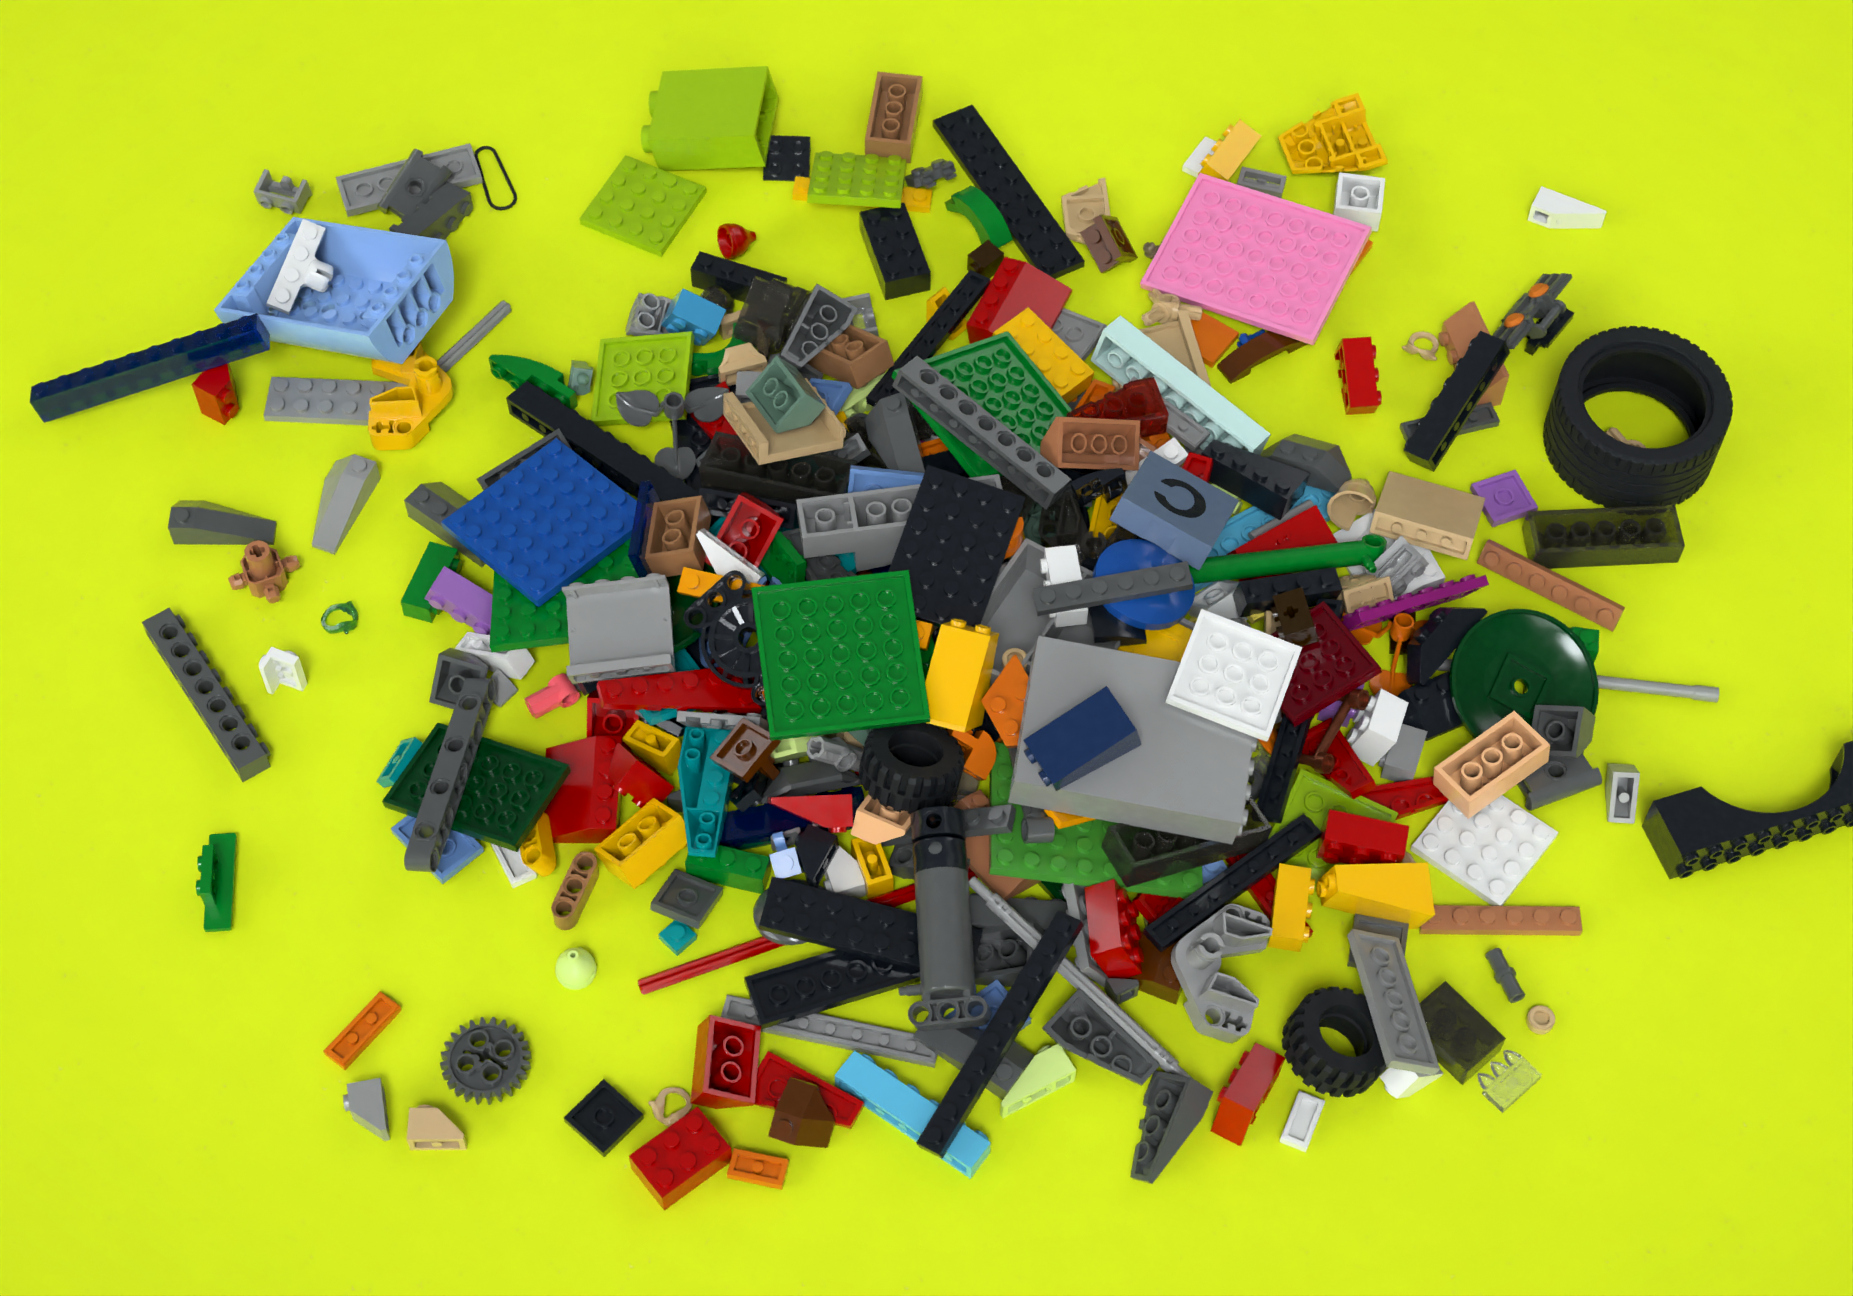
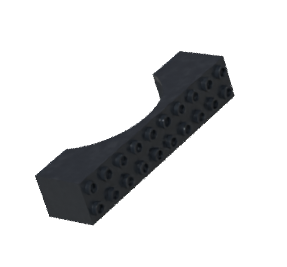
M1853 741L1843 744L1830 768L1829 790L1818 800L1799 809L1778 813L1745 810L1716 798L1702 786L1653 801L1642 824V828L1669 880L1676 877L1686 878L1702 869L1709 871L1717 867L1718 864L1725 862L1732 864L1744 856H1758L1767 849L1774 847L1775 849H1781L1790 842L1797 840L1803 842L1819 833L1826 835L1845 825L1846 827H1852Z

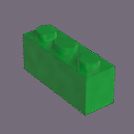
M429 542L401 599L404 616L432 623L435 616L441 613L442 609L432 607L429 601L424 598L444 566L457 574L460 573L462 560H460L458 549Z
M720 845L716 858L687 855L685 861L687 874L710 883L759 894L765 891L771 873L770 857Z

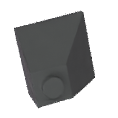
M448 648L439 653L429 702L454 709L465 679L467 677L486 678L488 666L474 654L454 648Z
M1535 705L1532 728L1550 744L1549 757L1578 758L1592 741L1596 716L1585 707Z

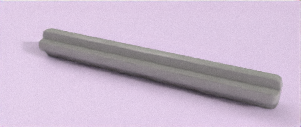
M501 301L437 360V365L446 373L511 312L509 303Z

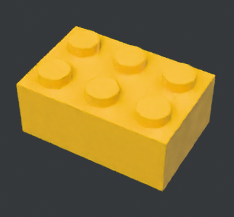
M653 798L595 847L594 850L610 873L635 889L643 884L658 868L664 866L679 850L686 847L685 823L680 814Z

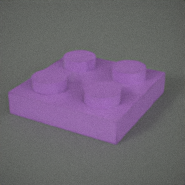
M1516 470L1471 484L1470 490L1472 494L1485 498L1482 511L1492 527L1537 512L1538 506Z

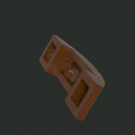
M1268 331L1237 348L1217 365V368L1228 382L1232 384L1249 375L1251 368L1285 350L1290 354L1308 343Z

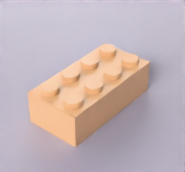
M1513 711L1434 767L1433 785L1469 819L1549 761L1550 744L1521 716Z

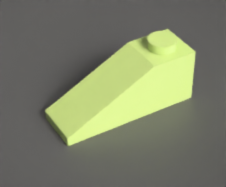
M1059 1044L1052 1047L1050 1045L1045 1046L1037 1052V1055L1034 1056L1001 1102L1000 1115L1002 1118L1075 1081L1076 1069Z

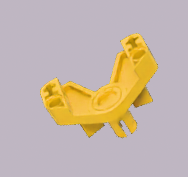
M419 342L403 364L372 359L371 367L373 374L407 385L405 387H395L370 398L371 410L368 417V431L372 446L377 450H407L415 447L430 432L428 423L452 399L454 392L450 377L437 365V361L434 358L428 356L423 351L421 342Z

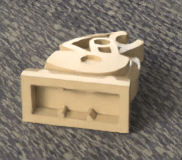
M1354 574L1339 577L1343 590L1337 600H1343L1346 614L1355 612L1354 610L1369 605V607H1373L1381 601L1387 599L1394 600L1390 576L1376 578V576L1370 574Z

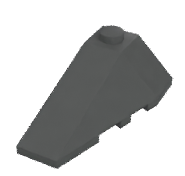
M180 500L171 507L168 529L174 544L248 545L253 541L259 540L266 542L268 545H274L277 523L273 520L208 501Z
M1080 989L1073 994L1042 1028L1062 1048L1140 1086L1160 1066Z
M1160 1071L1154 1072L1144 1095L1143 1105L1146 1106L1145 1118L1140 1120L1139 1124L1142 1136L1141 1142L1135 1147L1130 1176L1132 1179L1150 1184L1154 1183L1203 1118L1213 1094L1212 1090L1189 1077Z

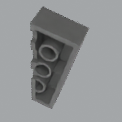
M446 182L429 196L426 204L421 202L416 206L415 213L403 216L401 218L402 223L398 226L393 224L389 231L445 240L451 232L458 228L459 223L465 216L471 213L473 209L471 194L450 182Z

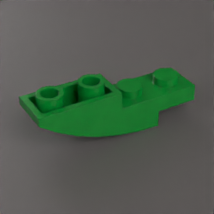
M491 355L489 357L491 373L497 379H503L508 382L515 390L528 381L534 386H539L552 398L556 397L569 409H575L578 406L576 391L565 385L563 373L540 362L517 356Z

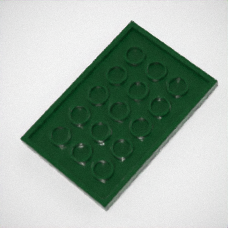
M441 723L435 725L382 800L385 808L417 818L448 728L447 725ZM482 737L451 830L518 852L570 774L571 769L569 765Z

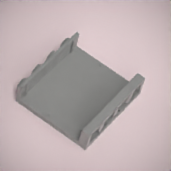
M651 573L642 578L626 576L617 581L601 579L592 584L576 582L567 587H562L567 603L570 665L566 666L567 677L572 684L676 672L670 585L665 575Z

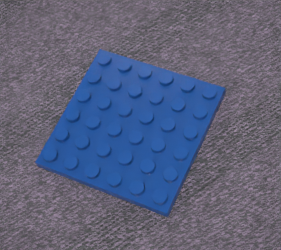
M556 438L441 521L444 530L537 607H540L560 592L562 587L568 586L649 525L652 512Z

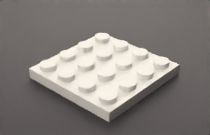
M1201 609L1165 703L1267 742L1302 647Z
M1503 795L1469 819L1449 800L1413 843L1410 851L1491 906H1503L1553 843L1559 832Z

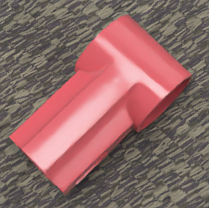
M562 673L553 677L547 687L524 698L531 715L537 719L559 706L563 708L572 706L579 700L580 693L574 684L571 683L567 674Z

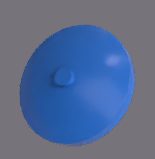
M1141 539L1122 540L1110 545L1102 552L1095 564L1093 578L1183 561L1150 541ZM1191 575L1193 589L1104 604L1103 606L1114 617L1130 626L1145 630L1166 629L1179 623L1191 608L1195 597L1193 577Z

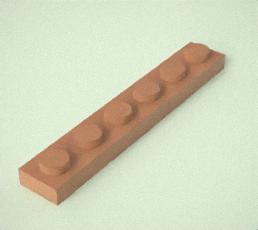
M1490 539L1486 542L1477 561L1478 564L1612 632L1616 628L1625 609L1624 606Z
M1434 905L1435 916L1419 927V934L1580 936L1583 931L1580 907Z

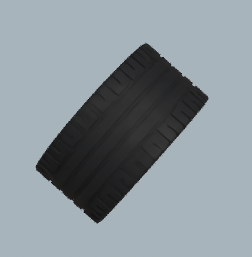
M1624 326L1618 329H1608L1607 332L1605 330L1599 332L1598 335L1594 334L1589 339H1585L1581 342V345L1579 344L1574 348V351L1569 354L1564 362L1544 423V447H1546L1545 451L1547 456H1549L1548 459L1551 465H1553V469L1579 495L1582 494L1584 498L1592 500L1595 504H1602L1609 509L1615 508L1614 510L1617 511L1625 510V512L1633 513V511H1636V513H1644V511L1655 512V510L1661 511L1667 507H1674L1676 504L1684 502L1685 499H1689L1705 483L1731 422L1733 413L1732 392L1728 381L1726 382L1727 378L1724 373H1721V368L1715 364L1711 357H1708L1704 350L1701 351L1700 347L1696 344L1690 343L1686 338H1680L1675 333L1673 335L1669 331H1660L1658 328L1652 327L1650 329L1645 326H1641V328L1630 326L1627 328ZM1628 391L1644 394L1662 402L1675 412L1683 422L1689 438L1679 444L1665 448H1641L1625 444L1600 429L1588 414L1584 403L1597 395L1607 392Z

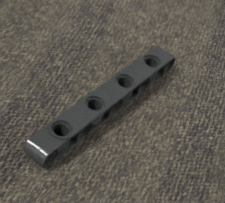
M467 677L464 681L405 852L404 865L407 871L435 872L438 868L495 698L496 685L494 679Z

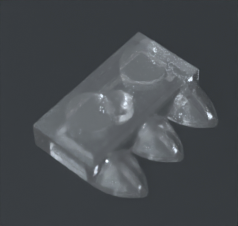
M1511 1050L1503 1051L1504 1059L1508 1066L1500 1062L1492 1061L1490 1063L1495 1078L1488 1074L1478 1073V1082L1483 1089L1482 1095L1502 1113L1538 1082L1542 1076L1524 1057Z

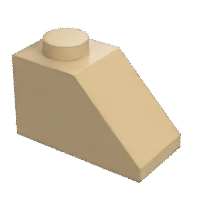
M419 1105L417 1108H409L407 1142L410 1150H467L464 1134L438 1108H434L431 1105Z

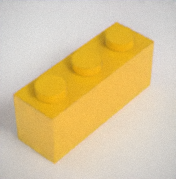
M1239 120L1235 126L1232 124L1228 126L1222 134L1225 139L1222 141L1219 138L1212 147L1213 155L1211 156L1208 153L1200 163L1203 168L1199 173L1224 181L1230 179L1261 137L1242 120Z
M1279 863L1270 928H1273V931L1268 939V947L1300 952L1302 943H1308L1310 927L1305 926L1306 918H1311L1313 903L1308 902V896L1313 895L1315 879H1311L1312 868Z

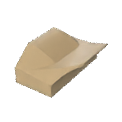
M750 342L726 348L723 361L718 368L719 382L725 381L727 386L735 385L737 371L762 373L767 366L766 357L760 354Z

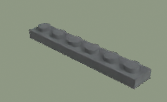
M1188 561L1032 588L1037 616L1190 590L1193 589V582Z
M1012 804L962 810L964 811L966 837L1012 833L1016 809ZM911 827L905 835L882 842V847L911 844Z

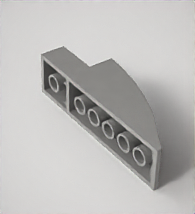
M999 474L969 478L1002 489ZM920 484L797 499V517L804 558L853 552L856 572L890 565Z

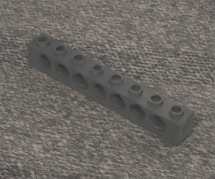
M916 356L899 369L892 385L895 389L1044 509L1047 510L1064 495L1072 480L920 357Z
M167 608L143 621L142 624L148 638L241 781L244 782L270 768L267 757L271 754L264 742L259 744L256 740L258 734L251 723L246 725L244 722L246 716L239 705L234 706L231 702L234 698L228 687L222 688L219 684L222 680L215 668L210 670L208 667L210 662L203 650L198 652L196 649L198 643L191 632L186 634L184 631L186 625L179 614L175 616L171 609Z

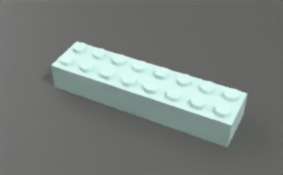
M1120 315L1103 329L1090 361L1123 387L1133 377H1136L1210 431L1209 438L1200 446L1202 450L1213 440H1217L1257 455L1261 454L1271 434L1143 334L1132 323Z

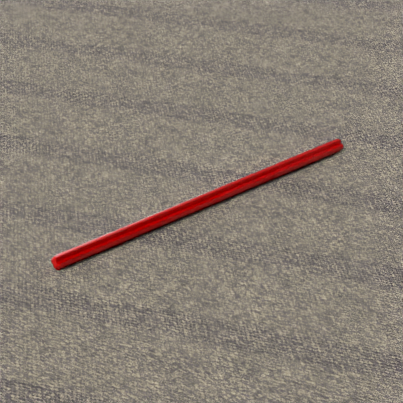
M968 867V880L970 881L973 876L978 878ZM913 883L867 899V901L890 907L899 906L915 900V884ZM761 936L638 980V987L640 992L645 995L784 945L774 943Z

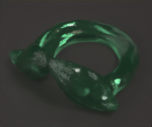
M352 601L330 606L322 615V627L330 634L339 632L348 634L349 631L354 630L358 624V612ZM335 610L347 612V614L353 617L352 621L341 622L334 626H329L326 623L328 615Z

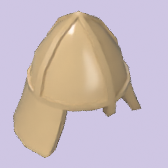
M1360 478L1346 481L1339 488L1338 492L1331 497L1327 504V513L1336 526L1349 531L1356 515L1371 514L1376 505V495L1370 482L1367 479Z

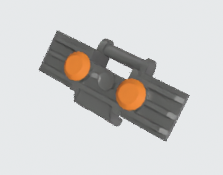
M1566 273L1543 274L1529 292L1524 293L1501 320L1502 324L1492 336L1504 340L1508 349H1514L1525 336H1530L1531 339L1543 338L1547 334L1548 327L1567 308L1564 302L1555 299L1572 279V275ZM1533 318H1543V320L1539 324H1535Z

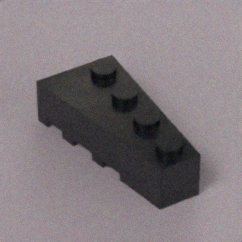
M1213 440L1201 453L1202 456L1213 459L1214 464L1209 479L1210 482L1278 520H1281L1303 495L1310 476L1309 472L1217 440Z

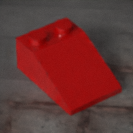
M852 794L768 798L769 804L819 827L828 828L830 833L847 832V827H853Z

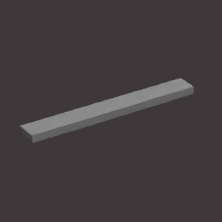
M727 995L721 1017L760 1026L750 999ZM818 1013L761 1029V1032L852 1051L855 1050L856 1052L935 1068L938 1056L914 1039V1033Z

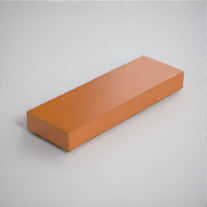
M380 991L323 1051L324 1054L342 1069L346 1070L402 1011L401 1006Z

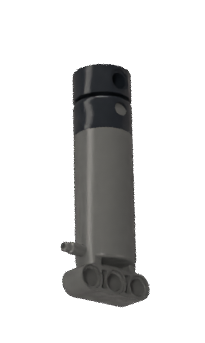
M945 806L923 808L911 814L921 984L900 987L899 995H921L922 1001L913 1003L908 1010L909 1020L920 1031L927 1032L983 1026L990 1021L992 1012L987 1002L982 997L976 996L964 811L955 807ZM980 1005L984 1007L981 1015L977 1017L971 1016V1011L975 1006ZM950 1008L956 1009V1014L952 1019H944L946 1010ZM920 1012H929L928 1018L925 1021L917 1022L916 1018Z

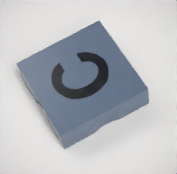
M1150 451L1122 495L1109 520L1135 535L1156 544L1181 561H1188V565L1200 570L1239 500Z

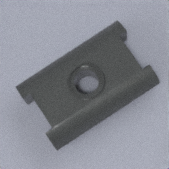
M413 149L377 205V208L384 214L390 211L400 218L406 214L412 215L416 212L417 205L421 202L426 204L429 196L446 183L452 174L451 170L445 165L440 169L424 159L422 151ZM416 185L421 189V192L412 194L408 188Z
M1582 752L1578 758L1549 757V761L1516 785H1518L1526 798V809L1532 811L1602 784V776L1598 767L1592 769Z

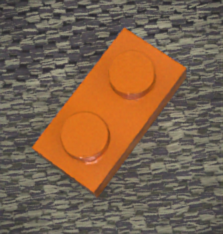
M734 1148L727 1178L782 1190L789 1160Z

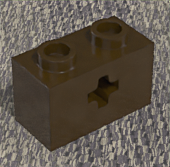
M1302 587L1272 596L1275 606L1271 607L1274 621H1280L1281 626L1276 627L1280 639L1300 647L1319 642Z

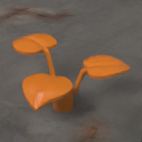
M1345 609L1342 614L1341 622L1344 621L1343 616L1347 615ZM1399 613L1394 617L1393 622L1389 621L1383 629L1382 622L1350 631L1361 645L1369 644L1373 637L1380 638L1388 630H1390L1392 639L1397 642L1390 672L1382 670L1380 674L1369 680V687L1374 695L1380 689H1383L1398 696L1405 689L1412 687V684H1409L1406 680V674L1395 673L1402 642L1408 640L1409 637L1412 639L1414 632L1424 626L1428 620L1416 621L1414 626V619L1411 615Z

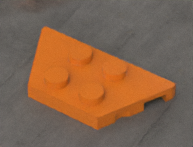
M1017 655L1010 659L981 700L1006 748H1017L1029 678Z

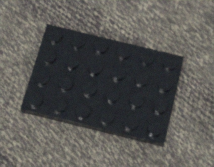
M927 465L888 571L909 570L916 620L931 623L937 627L950 622L951 619L964 620L967 622V626L975 627L976 625H981L1026 497Z

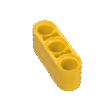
M545 812L520 847L523 864L543 877L550 875L556 867V855L550 822Z

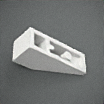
M705 528L699 530L696 534L717 575L724 576L728 572L736 570L743 573L750 582L756 584L764 577V572Z
M467 632L454 648L474 654L492 672L499 669L506 677L519 680L528 673V670L535 662L527 649L491 652L489 646L490 635Z

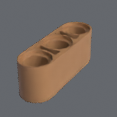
M580 852L574 857L552 903L551 909L554 923L561 930H570L575 927L598 880L597 860L594 854L590 852ZM585 866L591 867L589 870H581ZM573 889H581L577 893L570 892ZM564 911H569V912H570V913H569L568 915H566V916H560V915H559L561 912H564Z

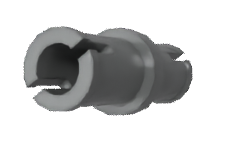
M1500 948L1490 950L1485 957L1495 973L1494 978L1496 982L1501 984L1510 1003L1520 1001L1525 997V993L1515 977L1516 972L1514 968L1509 966Z

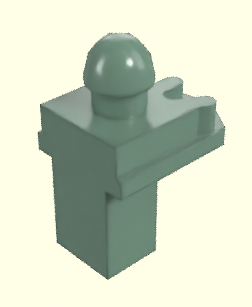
M572 360L568 387L576 391V395H585L591 391L593 367H589L584 361Z

